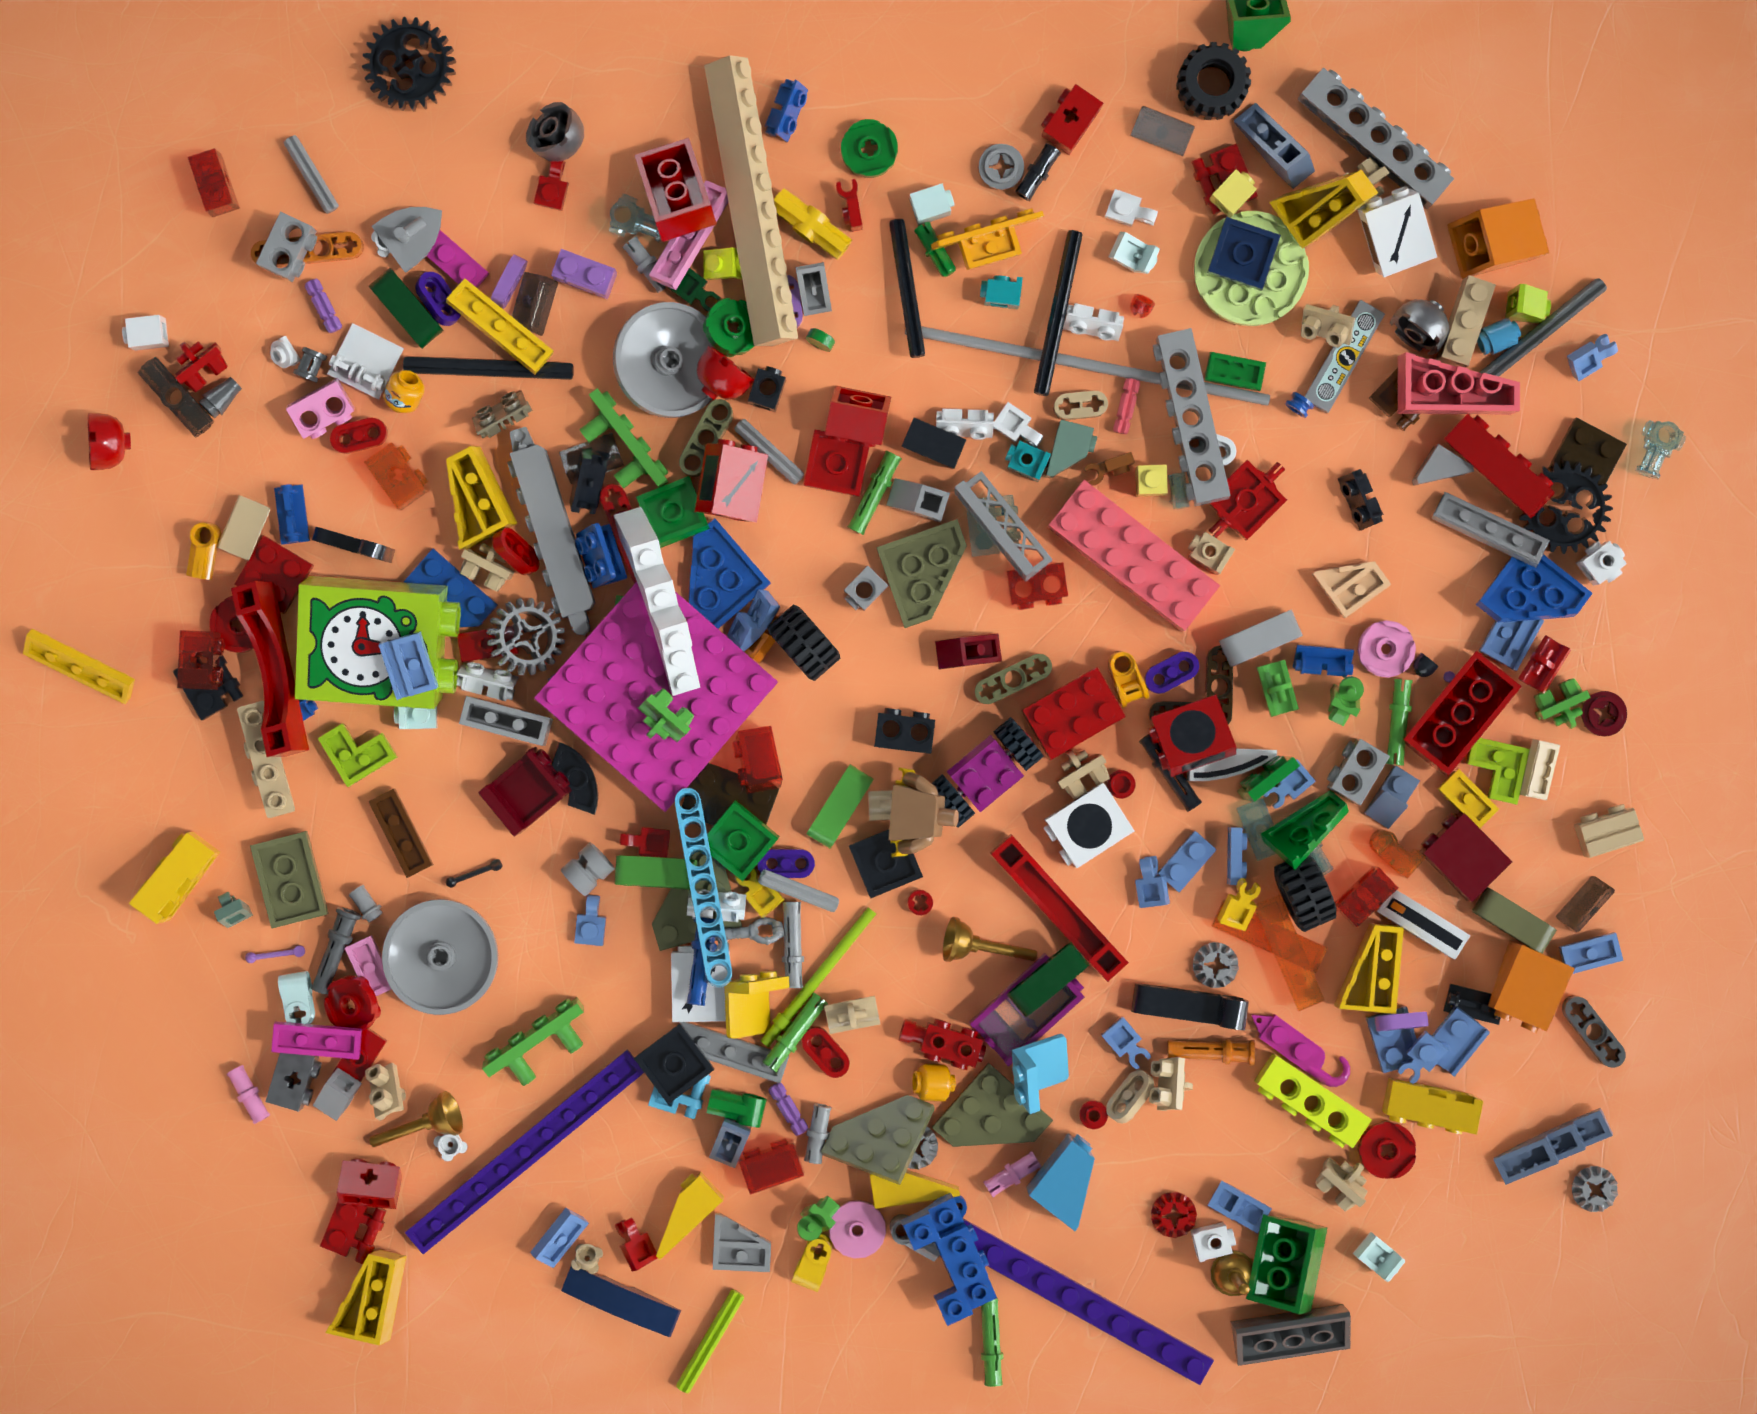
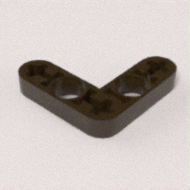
M1220 645L1211 648L1206 656L1205 698L1216 695L1211 689L1214 680L1219 678L1226 682V692L1222 695H1217L1218 700L1227 698V704L1221 703L1223 713H1226V720L1229 725L1232 720L1233 667L1229 666L1228 661L1222 662V671L1228 670V676L1223 674L1211 675V669L1218 670V663L1212 661V656L1217 655L1218 650H1222ZM1156 702L1149 709V720L1151 721V717L1154 716V711H1159L1160 706H1164V711L1167 712L1173 710V706L1181 707L1193 702Z

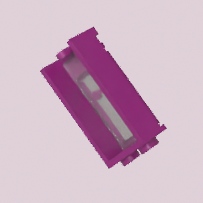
M1046 953L1042 954L1038 960L969 1021V1024L979 1032L1008 1067L1013 1063V1049L1038 1041L1085 998L1080 992L1084 987L1074 978L1027 1017L1022 1015L1008 998L1007 994L1049 959Z

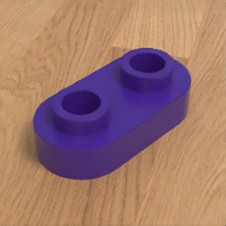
M423 273L415 285L417 295L437 323L443 326L454 325L461 317V314L446 303V298L452 293V290L438 273ZM425 287L431 288L432 292L427 291ZM441 310L446 311L449 316L445 315Z
M1179 652L1147 670L1144 677L1146 687L1153 693H1165L1192 679L1198 673L1199 661L1190 652ZM1182 660L1189 664V668L1185 672L1179 669V663ZM1156 674H1161L1164 678L1161 685L1154 683L1153 679Z
M770 849L757 865L760 873L766 869L786 878H805L813 872L815 860L813 855L804 849ZM769 858L777 860L778 865L776 868L770 869L767 866ZM798 858H803L806 861V866L803 869H799L795 865V861Z

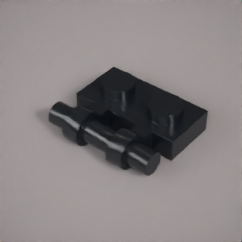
M216 647L205 652L210 660L208 664L204 665L200 657H196L173 670L175 677L201 721L228 707L223 698L224 695L229 693L234 702L244 697L239 689V681L237 678L232 677L226 666L228 662L223 655L220 656ZM214 671L217 672L223 682L218 688L210 676Z

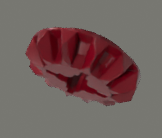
M1600 691L1591 694V698L1583 703V715L1581 717L1584 727L1592 734L1602 737L1618 733L1624 727L1627 720V707L1622 698L1610 691ZM1605 706H1607V713L1610 714V716L1613 717L1614 720L1603 719L1602 722L1599 723L1600 715L1596 713L1597 711H1595L1594 708L1604 709Z

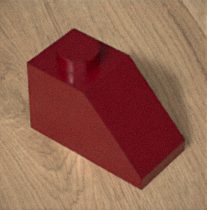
M998 633L935 641L939 670L1002 662Z

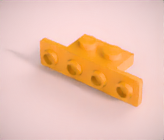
M1033 208L1016 213L1018 218L1008 220L1007 216L991 220V226L981 228L980 223L964 228L965 233L956 236L954 231L938 235V241L931 244V248L936 250L958 243L966 271L1022 254L1014 227L1039 220L1044 217L1043 211L1034 213Z

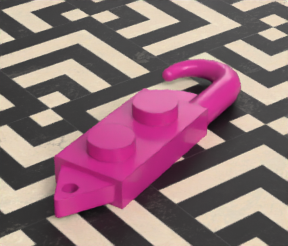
M1275 1014L1273 1016L1251 1015L1260 1034L1258 1038L1323 1085L1338 1087L1348 1080L1350 1065L1343 1056L1339 1057V1061L1343 1065L1342 1074L1338 1077H1332L1321 1069L1325 1061V1052L1320 1046ZM1257 1018H1261V1022L1258 1023L1256 1021Z

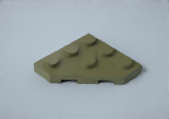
M958 519L876 547L904 629L931 620L967 547Z
M700 852L694 853L690 858L697 860V866H702L707 860L706 856ZM711 856L717 891L722 893L732 892L725 867ZM700 881L696 884L695 890L705 889L711 891L712 886L707 881ZM671 888L652 922L660 951L695 940L697 924L692 919V916L687 915L690 889ZM713 911V919H716L717 914ZM738 920V922L723 921L724 929L742 927L741 920Z
M988 1062L935 1122L932 1128L953 1147L1035 1142L1052 1123L1053 1119L1041 1108L1040 1111L1029 1114L1023 1104L1019 1105L1016 1101L1014 1084Z
M903 1096L833 1126L821 1153L825 1157L900 1185L935 1107L933 1104L915 1097Z

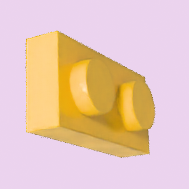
M1456 769L1437 788L1459 812L1465 813L1479 828L1499 810L1460 769Z

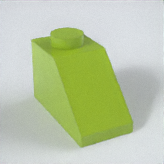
M1527 284L1517 285L1508 291L1505 318H1508L1510 321L1541 323L1545 320V317L1549 316L1551 310V300L1547 299L1548 291Z

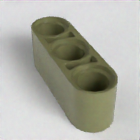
M715 399L708 405L679 459V466L687 476L698 477L701 475L705 446L699 443V435L704 431H710L714 434V441L712 443L718 444V439L723 438L734 416L733 410L726 400ZM718 406H724L728 409V415L723 420H715L712 417L713 410ZM690 456H696L700 459V467L695 471L685 468V461Z
M1489 887L1483 891L1472 909V912L1527 947L1542 954L1557 931L1548 923Z

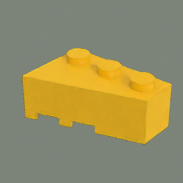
M1359 170L1283 194L1269 203L1303 249L1320 239L1377 195L1378 192L1365 173Z
M470 446L446 459L450 491L454 501V519L457 522L459 549H469L493 537L495 532L518 524L481 447Z
M187 832L185 835L181 833L172 844L174 849L167 857L164 856L154 869L155 872L142 884L137 894L129 902L132 907L156 924L171 920L221 852L195 832Z
M1369 923L1334 1003L1335 1007L1338 1009L1396 1014L1403 927Z
M1388 1078L1382 1112L1389 1115V1120L1394 1122L1406 1123V1119L1417 1121L1418 1126L1434 1129L1435 1125L1443 1127L1445 1131L1462 1134V1132L1477 1135L1484 1101L1470 1093L1419 1083L1412 1084L1408 1081Z
M380 1249L368 1254L351 1285L352 1288L345 1300L342 1301L336 1317L325 1333L378 1346L390 1341L407 1255Z

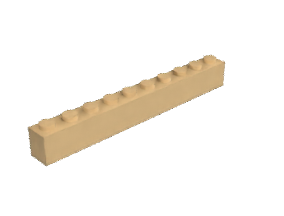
M729 55L704 65L754 346H776L798 339L797 322L793 311L792 294L786 272L787 266L781 244L782 238L779 233L776 216L777 210L774 205L771 188L772 182L769 177L767 155L764 149L751 67L748 58Z

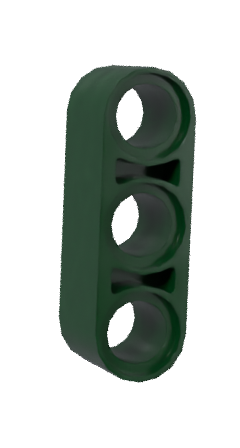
M391 268L369 285V288L421 349L444 331Z
M1069 942L1010 990L1007 996L1022 1015L1027 1017L1089 966V963L1073 943Z

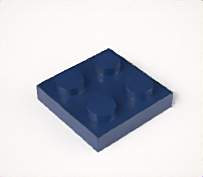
M1226 217L1207 273L1262 291L1281 235Z

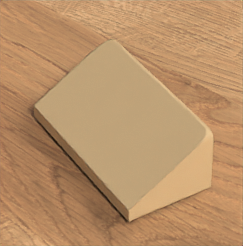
M238 495L217 548L249 560L269 515L270 507Z

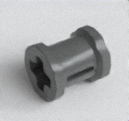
M303 347L302 351L304 354L298 369H294L293 374L317 383L318 378L316 376L322 361H326L327 356ZM311 359H313L312 364H311V366H310V368H309V371H307V369H308V367H309V364H310V362H311Z

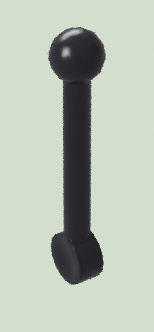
M494 859L490 865L456 878L448 877L445 882L446 886L453 888L458 882L490 870L498 871L503 867L500 859Z

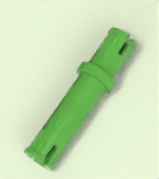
M887 450L885 451L876 472H872L870 476L872 480L850 524H848V528L862 535L865 534V530L884 492L893 483L891 479L902 460L901 457Z
M1394 679L1393 703L1389 704V710H1392L1387 755L1390 757L1386 764L1393 765L1394 755L1397 753L1396 765L1404 766L1405 742L1403 739L1407 733L1408 713L1412 712V706H1409L1413 680H1405L1404 691H1401L1402 679Z
M816 993L812 994V997L785 1033L777 1037L776 1040L778 1042L766 1058L763 1059L762 1062L766 1066H770L769 1068L777 1073L789 1054L797 1050L795 1046L825 1008L824 1005H828Z
M998 1298L981 1305L983 1336L981 1360L984 1361V1386L987 1387L1003 1385L1001 1360L1004 1359V1353L1000 1349Z

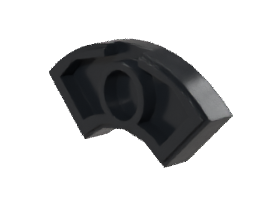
M559 742L552 767L557 772L561 771L570 782L568 786L572 791L569 793L568 806L595 815L598 807L599 792L594 772L579 752L569 745Z

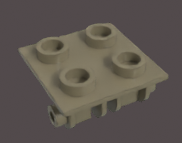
M522 390L517 393L515 391L509 392L501 397L500 403L492 407L487 405L479 409L475 413L476 416L472 418L477 435L480 434L482 438L487 436L491 438L501 432L498 423L505 430L507 428L503 422L504 420L508 419L511 426L514 425L511 416H513L516 423L528 417V413L533 410L528 401H526Z

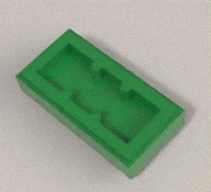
M1209 352L1204 381L1261 391L1266 362Z

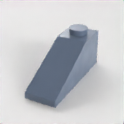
M1254 103L1234 120L1236 126L1275 173L1292 189L1315 172L1309 152L1257 103Z

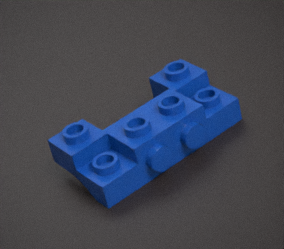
M951 1193L936 1199L924 1209L900 1220L914 1251L935 1242L954 1285L934 1295V1299L947 1326L973 1315V1309L997 1298L985 1269L989 1262L982 1249L978 1251L974 1244L978 1240L972 1224L966 1226Z

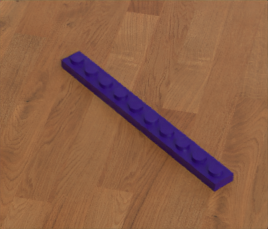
M628 1049L409 1228L405 1234L419 1251L425 1254L639 1078L644 1072L634 1060L631 1052Z
M964 1219L966 1226L972 1224L978 1237L974 1244L978 1251L981 1249L984 1251L989 1262L988 1267L1201 1385L1214 1362L1212 1357Z

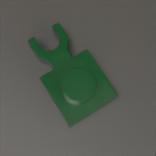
M691 268L688 269L676 290L668 287L669 290L689 305H692L697 299L701 302L702 308L707 312L711 309L705 304L707 298L713 297L717 301L721 300V297L716 293L704 290L708 281Z

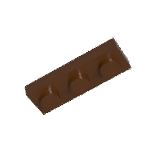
M396 788L368 801L406 878L434 865Z

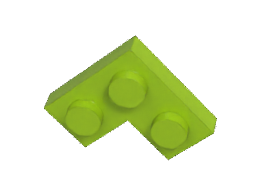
M342 723L318 738L347 787L354 785L398 758L384 733L377 735L358 747L345 724Z
M1479 738L1468 752L1466 764L1493 770L1488 792L1489 799L1518 805L1530 749Z

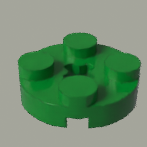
M864 119L852 124L841 142V155L844 164L854 175L864 178H875L885 174L894 166L898 154V142L894 132L886 125L880 123V121L874 119ZM867 141H870L871 145H877L878 150L874 151L873 156H868L867 153H862L861 151Z
M725 298L718 301L708 311L703 323V331L710 344L726 357L743 355L754 347L747 303L741 299L737 301ZM727 321L731 324L734 322L738 323V333L729 331Z

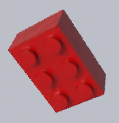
M689 138L634 155L662 242L717 225Z
M1098 667L1091 669L1021 710L1049 760L1056 758L1126 717Z

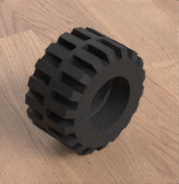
M1210 42L1209 46H1205V43L1198 46L1197 50L1193 49L1188 54L1178 72V81L1176 83V90H1179L1178 98L1180 101L1183 100L1185 102L1184 108L1187 111L1189 109L1194 111L1193 115L1196 117L1203 115L1205 116L1204 120H1211L1212 117H1216V120L1223 119L1225 115L1230 116L1240 107L1249 92L1248 89L1251 86V79H1249L1251 74L1250 67H1246L1247 60L1244 56L1239 57L1238 49L1234 48L1233 51L1228 49L1229 44L1223 43L1222 46H1217V42ZM1208 67L1222 70L1229 79V90L1219 96L1205 93L1198 84V73Z
M793 604L768 626L769 634L810 680L816 681L841 659L839 651L797 605Z
M1311 855L1296 870L1286 862L1274 866V877L1282 899L1294 923L1300 930L1306 932L1336 918L1337 910L1333 896L1318 864Z

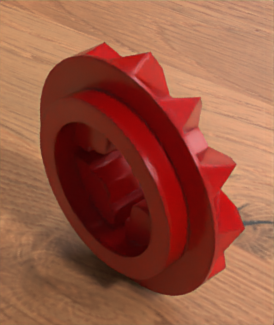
M1168 1192L1161 1195L1154 1202L1151 1209V1220L1155 1229L1163 1236L1176 1239L1177 1237L1187 1235L1195 1226L1196 1208L1192 1200L1186 1195L1179 1192ZM1173 1203H1175L1178 1213L1186 1214V1216L1177 1218L1176 1227H1174L1170 1218L1162 1217V1215L1171 1213Z

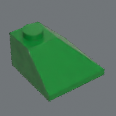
M1226 0L1228 34L1232 50L1236 48L1239 51L1247 52L1252 49H1261L1291 22V14L1286 0Z

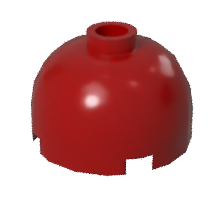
M710 346L704 351L697 364V377L704 385L701 391L713 400L718 396L725 400L735 399L743 395L755 380L745 370L735 365L732 360Z
M88 413L90 470L111 469L119 465L124 459L125 450H131L130 432L124 433L122 423L114 416Z

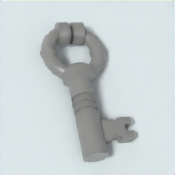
M764 917L755 920L748 927L726 928L725 935L728 951V940L735 938H750V940L766 945L778 941L779 938L784 936L783 923L773 918ZM772 925L773 936L761 937L758 935L759 926ZM715 937V941H718V950H720L722 942Z

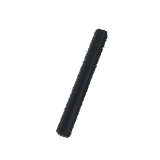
M894 219L890 221L889 226L909 353L911 358H920L925 356V347L904 219Z

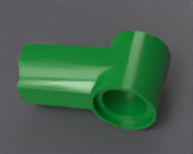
M712 1088L706 1113L736 1120L735 1122L745 1126L760 1128L767 1099L753 1094L742 1093V1095Z

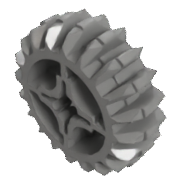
M522 598L516 600V608L513 603L507 602L505 604L507 612L501 608L496 611L501 620L494 617L490 620V623L496 626L497 629L490 628L487 630V634L495 636V639L487 641V645L497 646V649L491 652L492 657L501 654L502 658L498 661V665L502 666L508 661L510 663L507 671L512 672L518 666V675H524L526 667L530 675L536 674V666L541 672L547 670L545 662L550 665L556 662L551 654L559 656L562 653L555 645H563L565 643L564 639L557 638V634L565 632L564 628L556 629L554 625L561 621L560 617L551 620L549 616L553 614L554 609L549 608L546 612H543L542 610L545 606L543 601L539 602L536 608H534L533 598L527 600L526 607ZM519 614L532 615L539 619L542 624L530 626L526 623L525 619H521ZM512 619L514 623L512 625L514 636L505 643L504 630L508 621ZM521 630H523L524 633H531L537 630V633L531 635L532 638L528 639L531 641L530 644L528 641H520L516 644L514 643L516 640L520 639L521 635H523V633H521ZM547 631V645L544 652L540 654L538 651L540 649L538 637ZM521 647L527 654L531 655L533 660L520 659L509 650Z

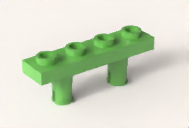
M597 388L591 392L589 396L600 409L598 411L599 415L579 430L590 443L610 428L612 430L614 428L634 454L632 457L634 460L614 474L620 485L625 488L643 474H649L658 487L668 483L669 481L665 475L669 472L659 459L653 462L647 454L651 451V448L642 436L636 439L630 430L634 428L633 424L625 414L619 417L613 409L617 403L608 391L602 394Z
M578 997L572 1001L569 998L562 1001L555 1007L556 1012L548 1017L542 1015L531 1024L532 1028L527 1032H517L508 1039V1045L502 1049L496 1047L484 1056L485 1060L482 1065L486 1075L491 1077L502 1068L509 1067L522 1086H525L533 1081L536 1075L522 1056L550 1035L556 1034L570 1054L582 1047L583 1042L570 1025L572 1020L584 1013V1006Z

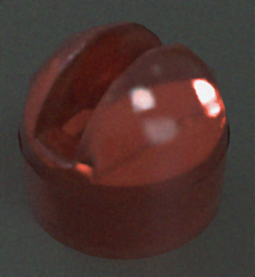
M1135 294L1130 304V311L1134 316L1140 313L1139 318L1143 319L1152 312L1155 302L1147 296Z

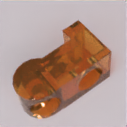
M1377 830L1370 837L1369 844L1371 849L1403 878L1408 879L1426 859L1419 850L1413 849L1409 853L1398 843L1396 835L1391 831Z

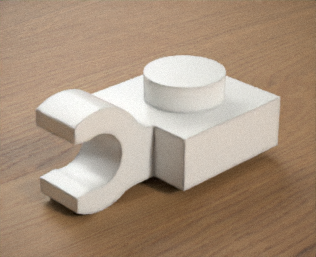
M1115 189L1105 218L1132 227L1134 219L1154 226L1158 211L1140 207L1142 198Z
M1007 402L994 421V429L1013 442H1016L1021 436L1025 441L1037 448L1043 439V435L1028 426L1032 418L1009 402Z

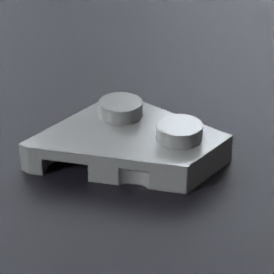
M715 1213L712 1270L770 1272L771 1241L725 1215Z

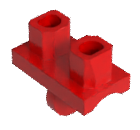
M185 341L181 343L180 347L184 352L176 360L181 365L189 359L191 361L175 373V378L180 384L185 383L191 390L197 392L207 383L199 373L200 369L207 365L217 376L228 367L221 354L220 346L215 342L197 356L196 353L204 348L199 341L191 347Z
M1545 635L1520 674L1519 681L1544 694L1568 657L1571 649Z

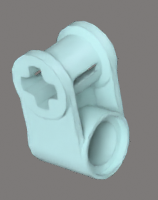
M308 971L278 976V988L286 1022L310 1024L315 1018L313 990L311 989L312 982ZM299 1009L306 1012V1016L301 1019L294 1016V1012L299 1011Z

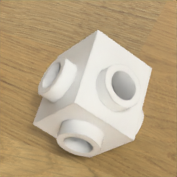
M1599 541L1593 543L1589 548L1585 549L1587 555L1576 562L1593 586L1600 585L1605 580L1608 583L1612 582L1623 573L1621 568L1627 564L1623 559L1625 557L1623 550L1618 544H1612L1610 541L1603 542L1602 544Z

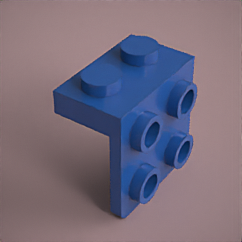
M595 523L576 534V548L578 553L583 556L585 562L584 573L588 582H591L593 589L627 579L610 524L600 526L599 523Z

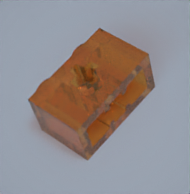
M391 442L364 461V463L395 507L402 511L429 492L425 486L429 481L419 468L414 470L408 461L412 457L403 445L398 447L395 443ZM397 468L401 471L405 470L402 474L404 478L402 481L393 479L396 476L394 470Z

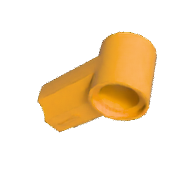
M198 523L192 527L186 576L212 580L217 545L222 535L220 528L216 524ZM204 528H208L212 534L211 540L208 543H204L200 537V533Z

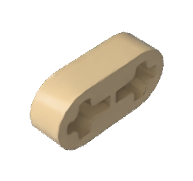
M1100 391L1065 393L1056 399L1053 410L1055 415L1062 420L1096 418L1105 413L1108 408V400L1104 393ZM1095 396L1097 401H1102L1103 406H1099L1098 412H1093L1092 407H1083V403L1091 402L1092 397ZM1064 399H1068L1069 404H1079V408L1071 409L1070 413L1066 415L1064 410H1059V405L1063 404Z

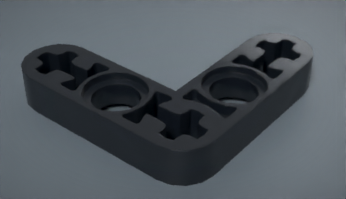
M317 526L312 537L313 541L388 563H392L395 549Z

